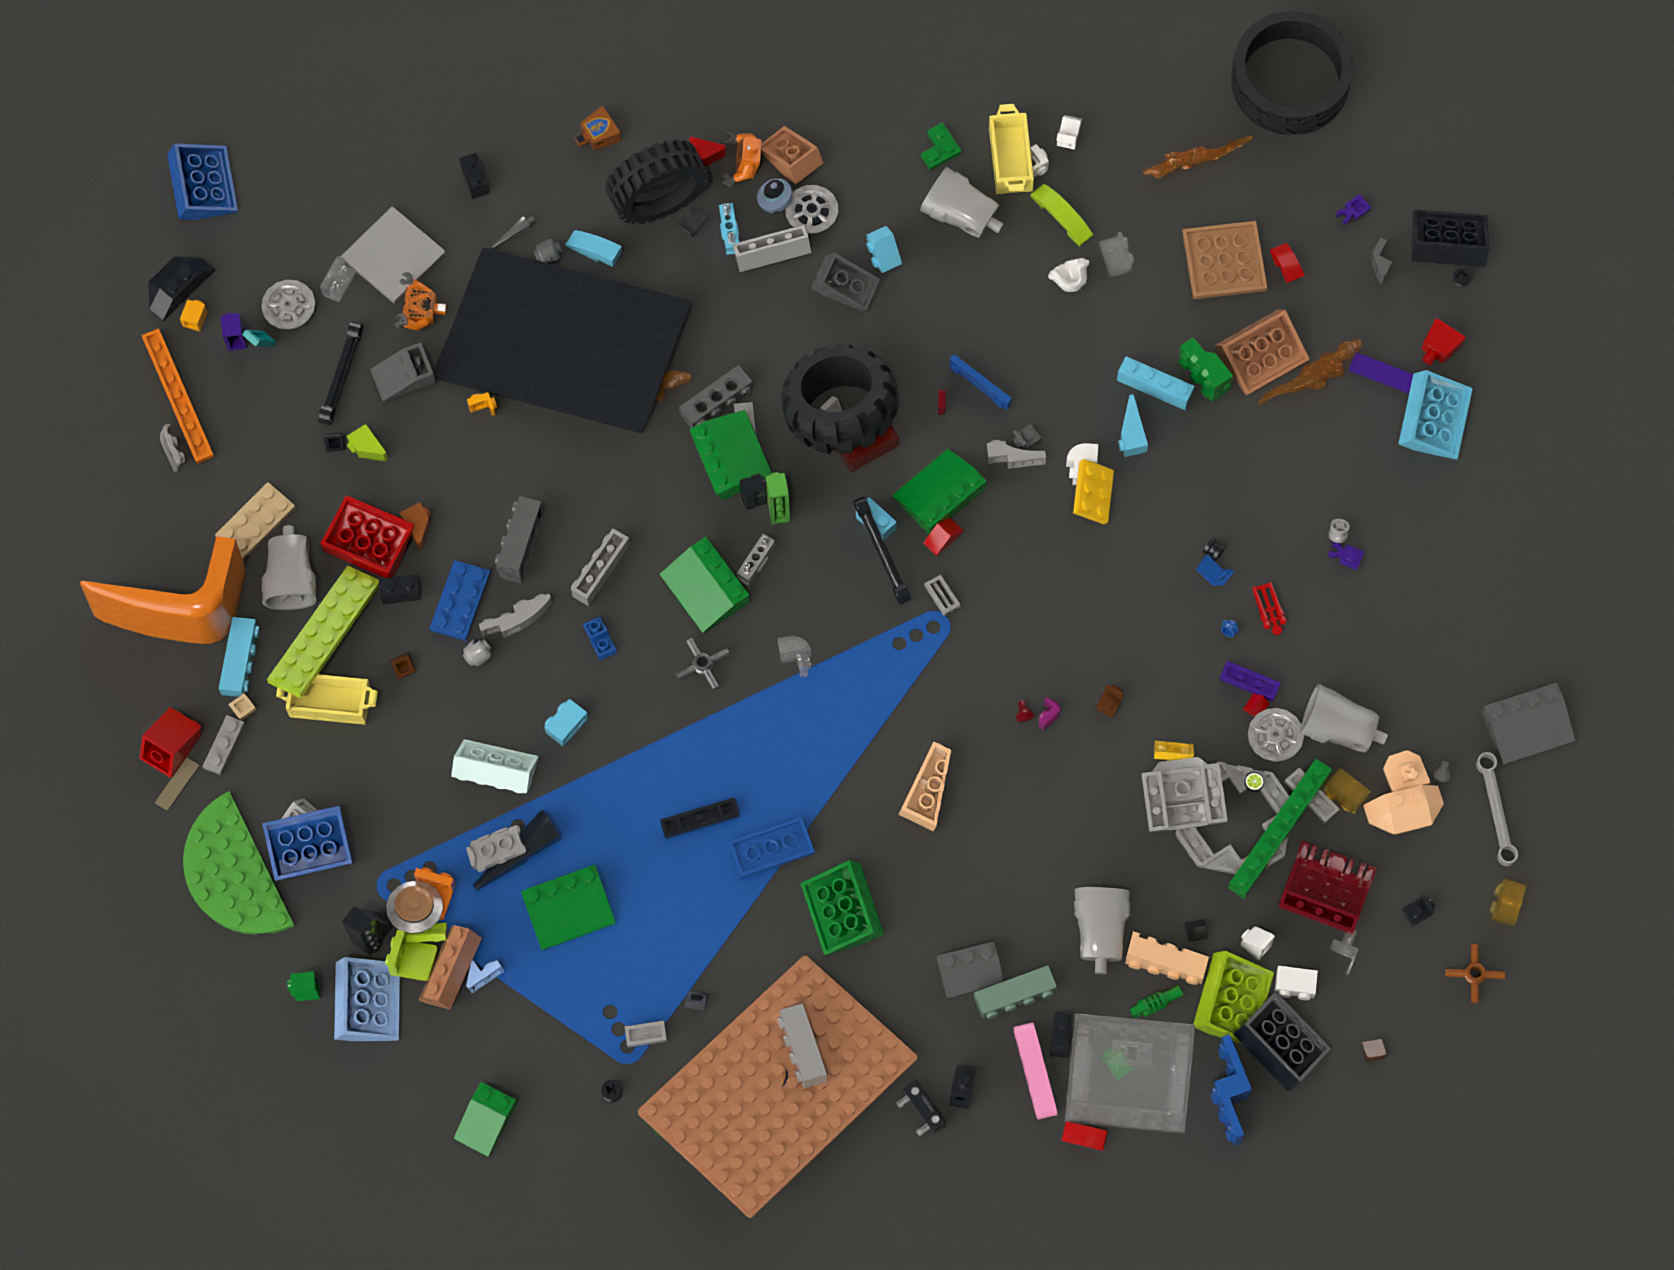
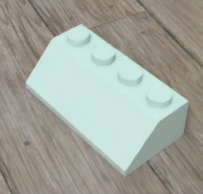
M464 739L454 755L451 777H456L463 781H473L480 785L495 786L498 789L513 790L516 793H527L533 780L539 756Z

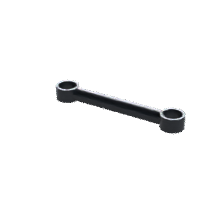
M352 321L349 324L347 340L325 405H322L318 422L331 426L334 420L335 407L357 342L362 337L363 324Z
M862 496L853 500L856 512L863 521L892 585L897 602L901 605L910 601V594L899 576L871 514L866 498Z

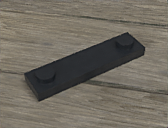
M730 798L660 819L665 839H669L739 818L740 814L735 798Z

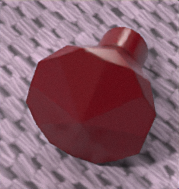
M1019 701L1016 720L1018 722L1032 720L1034 713L1026 706L1025 701Z

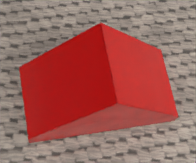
M690 136L689 142L696 148L705 167L726 156V145Z
M949 518L937 523L923 544L937 557L964 530Z

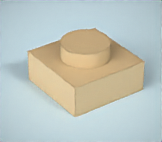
M245 693L229 704V707L241 721L256 710Z

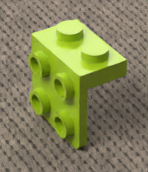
M397 930L396 936L392 937L391 952L387 954L385 961L390 975L422 981L429 980L438 951L437 946L425 943H407L405 931Z

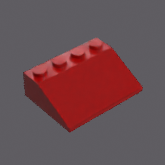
M346 495L320 544L325 553L383 578H391L395 575L415 525Z

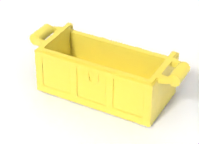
M1014 104L999 105L997 115L989 116V134L996 194L1033 191L1034 178L1026 113H1019ZM1015 111V113L1011 114H1000V112Z
M318 674L302 698L291 693L284 697L285 691L278 687L276 697L287 701L286 710L291 718L366 725L368 708L376 707L378 691L371 689L368 679Z

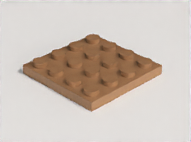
M1256 221L1182 229L1193 300L1267 291Z

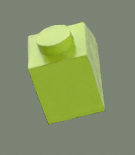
M366 424L347 435L349 450L352 453L356 452L360 458L379 461L388 460L386 451Z

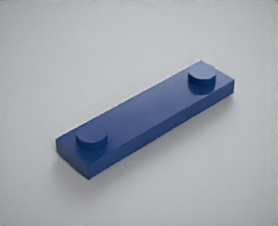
M953 355L950 358L949 366L955 374H960L989 396L999 408L1003 407L1005 410H1008L1011 407L1012 398L957 355Z

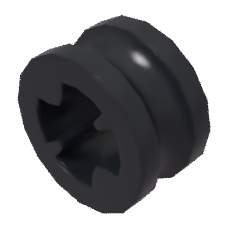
M1466 269L1456 270L1453 275L1454 284L1459 287L1468 285L1470 273ZM1460 274H1462L1463 277L1466 276L1464 278V281H1460V279H1457L1459 278Z

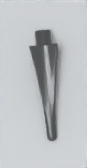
M531 215L527 219L522 216L506 234L492 245V248L494 249L510 239L532 230L530 225L535 222L533 216Z

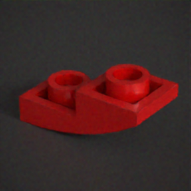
M1287 243L1270 249L1275 265L1280 267L1286 283L1305 276L1295 254Z
M1066 1121L1061 1141L1104 1151L1108 1131Z

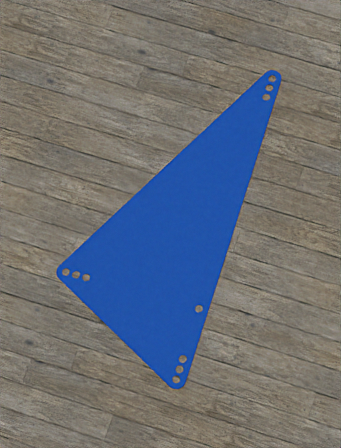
M929 611L384 871L377 880L378 894L388 902L389 896L392 893L387 888L389 880L398 879L402 885L406 883L405 874L409 870L422 869L426 862H434L437 866L435 873L451 875L456 884L445 918L437 923H447V933L452 926L456 925L470 929L482 938L472 960L482 968L489 962L497 960L505 972L496 978L619 1063L632 1064L642 1057L650 1044L635 1046L631 1053H623L620 1050V1044L626 1040V1034L615 1036L611 1031L613 1024L621 1022L625 1026L664 1021L665 1025L780 867L778 866L741 879L728 841L801 816L806 829H808L946 640L951 629L950 621L938 611ZM930 621H937L940 624L941 628L938 633L931 634L927 631L926 626ZM913 629H919L923 632V639L921 641L914 642L910 639L909 634ZM897 637H902L906 641V647L902 650H896L892 646L893 640ZM735 798L740 814L739 818L665 839L660 819ZM543 810L552 822L561 840L530 857L523 865L476 891L473 884L486 870L478 872L477 869L474 870L471 866L466 849L471 847V841L478 840V838L488 834L491 835V833L500 829L510 828L511 823L517 819L522 820L526 827ZM595 864L616 924L542 951L521 891ZM608 1005H613L617 1008V1015L613 1019H607L603 1015V1009Z

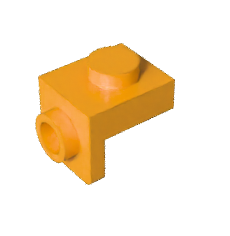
M488 392L474 394L467 399L471 413L489 407L491 415H496L494 410L497 408L494 397L490 398Z

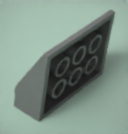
M1557 683L1486 705L1481 713L1502 765L1575 742L1565 701Z

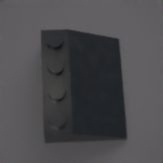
M1413 210L1412 261L1486 266L1489 253L1487 215Z
M1276 991L1233 1033L1288 1092L1297 1086L1331 1050L1320 1036Z

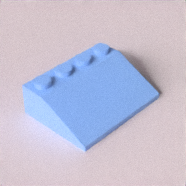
M344 957L336 962L334 1040H399L400 977L390 975L385 961Z

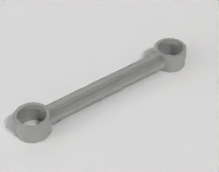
M1485 752L1478 757L1476 767L1484 776L1500 849L1497 853V860L1503 866H1511L1518 858V851L1510 842L1494 772L1497 759L1492 753ZM1480 759H1491L1493 767L1490 769L1483 768L1480 765ZM1510 850L1515 858L1512 861H1505L1501 857V851Z

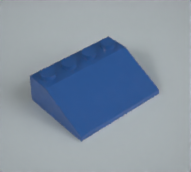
M174 144L167 157L179 220H199L237 213L238 207L227 147L223 145Z
M340 806L262 823L275 881L353 864Z

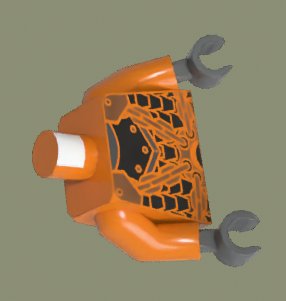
M751 133L725 134V136L730 137L725 143L732 146L737 144L734 176L727 173L722 175V178L725 179L722 184L728 187H732L735 181L740 182L746 179H753L758 169L762 141Z
M404 272L402 276L406 277L407 281L402 278L400 279V284H409V286H406L403 314H398L395 319L400 320L395 323L397 328L404 325L405 328L419 331L434 324L435 314L446 315L447 304L437 303L436 294L418 280L412 279L411 273Z

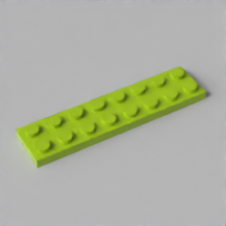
M347 566L267 678L268 683L302 698L379 588V579Z

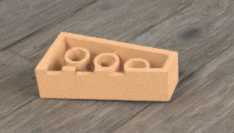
M933 742L898 814L931 831H934L937 826L951 754L950 749Z
M1133 931L1125 962L1130 968L1147 969L1149 973L1156 975L1159 973L1166 974L1168 978L1174 980L1179 978L1185 979L1187 983L1193 985L1202 984L1208 956L1187 949L1178 951V948L1173 944L1161 945L1155 938L1148 937V939H1143L1139 937L1140 933Z

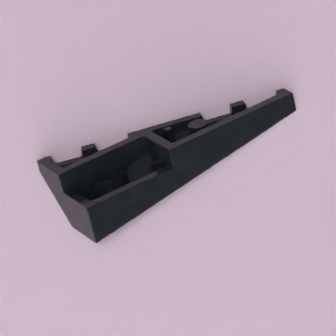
M543 810L519 833L526 852L502 864L499 863L489 867L473 884L476 891L523 865L530 857L561 840L558 832Z

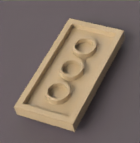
M267 482L215 534V537L236 539L242 559L244 560L296 507Z

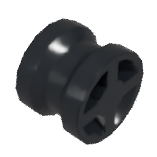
M1213 537L1207 543L1202 553L1210 555L1214 561H1217L1226 546L1219 544L1217 539Z
M608 1080L602 1085V1096L607 1102L615 1103L621 1098L622 1090L617 1081Z

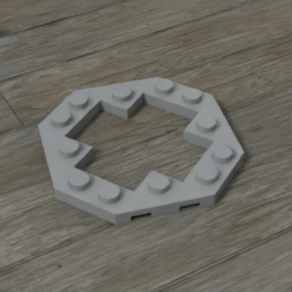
M1220 761L1216 762L1220 764L1222 783L1229 779L1239 795L1247 790L1244 785L1246 776L1251 772L1260 773L1264 778V786L1260 791L1276 814H1278L1289 798V795L1273 772H1262L1249 767L1228 765ZM1275 816L1262 824L1265 831ZM1195 827L1176 830L1175 836L1197 867L1236 874L1247 858L1245 857L1241 860L1231 845L1213 854ZM1288 837L1267 868L1284 858Z

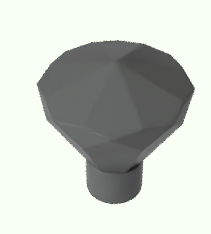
M1442 761L1441 766L1433 771L1434 779L1439 782H1448L1452 777L1447 761Z

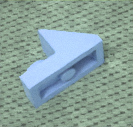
M472 960L466 986L473 994L505 971L497 960L486 964L482 971L479 970Z

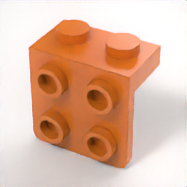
M416 868L414 873L415 880L429 883L438 890L442 897L443 912L440 920H443L456 886L454 879L447 873L436 874L429 868Z

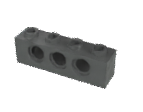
M737 365L679 407V414L690 428L712 417L716 418L727 406H733L737 399L741 396H747L752 391V380ZM730 386L736 387L733 391L728 390ZM715 397L722 398L720 401L712 400ZM702 407L707 409L704 412L698 411V409Z

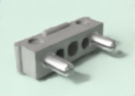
M762 534L737 572V579L748 586L750 585L756 574L761 571L768 560L769 554L776 545L775 540Z

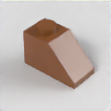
M419 502L400 512L403 520L415 525L411 536L419 550L424 547L431 525L429 520L431 514L426 506L422 507Z

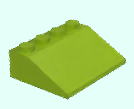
M1228 951L1213 953L1193 1027L1221 1038L1230 1034L1232 1041L1241 1043L1233 1033L1267 1000L1274 972Z

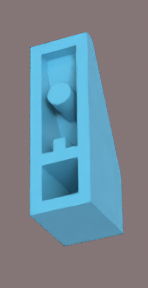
M1133 394L1129 396L1121 437L1118 440L1119 449L1124 452L1125 457L1145 453L1148 448Z

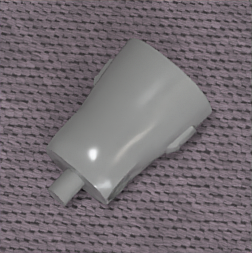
M946 167L926 196L920 211L930 215L935 220L956 226L977 238H980L987 228L999 233L1004 225L994 218L999 205L969 184L970 182L967 177Z
M284 526L283 535L269 539L266 573L261 578L262 603L264 606L274 610H296L310 607L317 601L315 590L317 588L316 576L310 565L309 541L307 536L294 535V526Z
M1317 684L1311 694L1300 727V734L1306 735L1312 740L1320 743L1331 742L1359 752H1366L1372 740L1384 744L1388 735L1377 730L1379 721L1377 713L1357 705L1321 684Z
M1103 887L1076 888L1074 890V914L1078 919L1080 931V957L1082 960L1095 961V974H1107V962L1122 960L1124 928L1126 921L1130 917V891Z

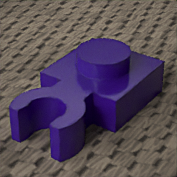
M1359 194L1345 204L1346 209L1339 210L1336 217L1345 216L1346 219L1343 220L1342 224L1346 225L1351 217L1358 220L1368 213L1371 207Z
M1333 542L1332 547L1337 549V552L1329 551L1328 556L1330 558H1341L1339 564L1357 570L1364 551L1350 545H1346L1345 549H1343L1339 543Z

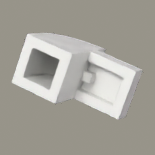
M1068 115L1063 116L1060 132L1056 140L1058 141L1057 146L1075 150L1082 123L1081 118Z
M1079 444L1068 453L1066 467H1070L1069 478H1073L1072 485H1077L1079 460L1086 459L1097 463L1098 444Z

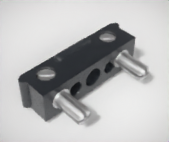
M912 1080L911 1084L903 1089L906 1095L898 1100L896 1104L900 1108L911 1100L926 1121L923 1126L916 1130V1133L921 1136L930 1128L934 1133L942 1127L946 1128L947 1124L917 1082Z

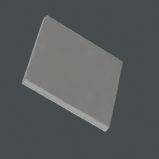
M392 206L341 255V259L395 304L406 293V286H409V284H400V279L402 278L407 281L406 277L402 276V274L409 272L412 275V279L419 281L446 252Z

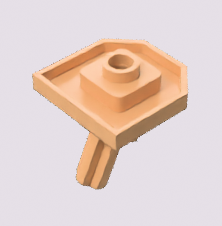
M1406 750L1388 757L1383 771L1392 792L1430 784L1429 777L1419 755Z

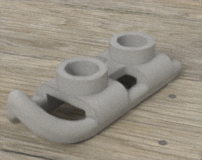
M166 424L161 431L160 441L173 471L177 472L181 463L185 462V457L182 452L175 448L178 446L176 437L168 434L171 424Z

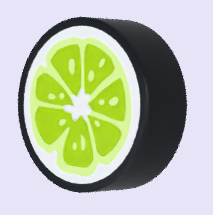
M1257 772L1249 773L1244 781L1245 788L1252 793L1259 792L1264 786L1263 776Z

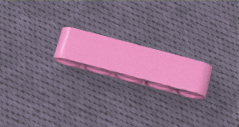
M1034 1023L1013 1027L1036 1117L1039 1120L1057 1115V1109Z

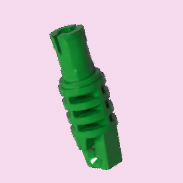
M1178 985L1163 993L1158 991L1137 1001L1138 1005L1131 1008L1130 1013L1133 1019L1142 1015L1147 1017L1166 1008L1169 1002L1182 997L1183 993Z

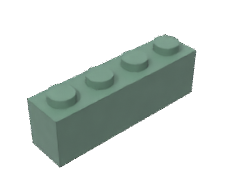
M1047 965L974 992V999L982 1019L986 1017L992 1019L997 1017L998 1013L1002 1011L1011 1012L1021 1004L1027 1006L1034 1003L1035 999L1040 997L1046 999L1053 996L1057 986Z

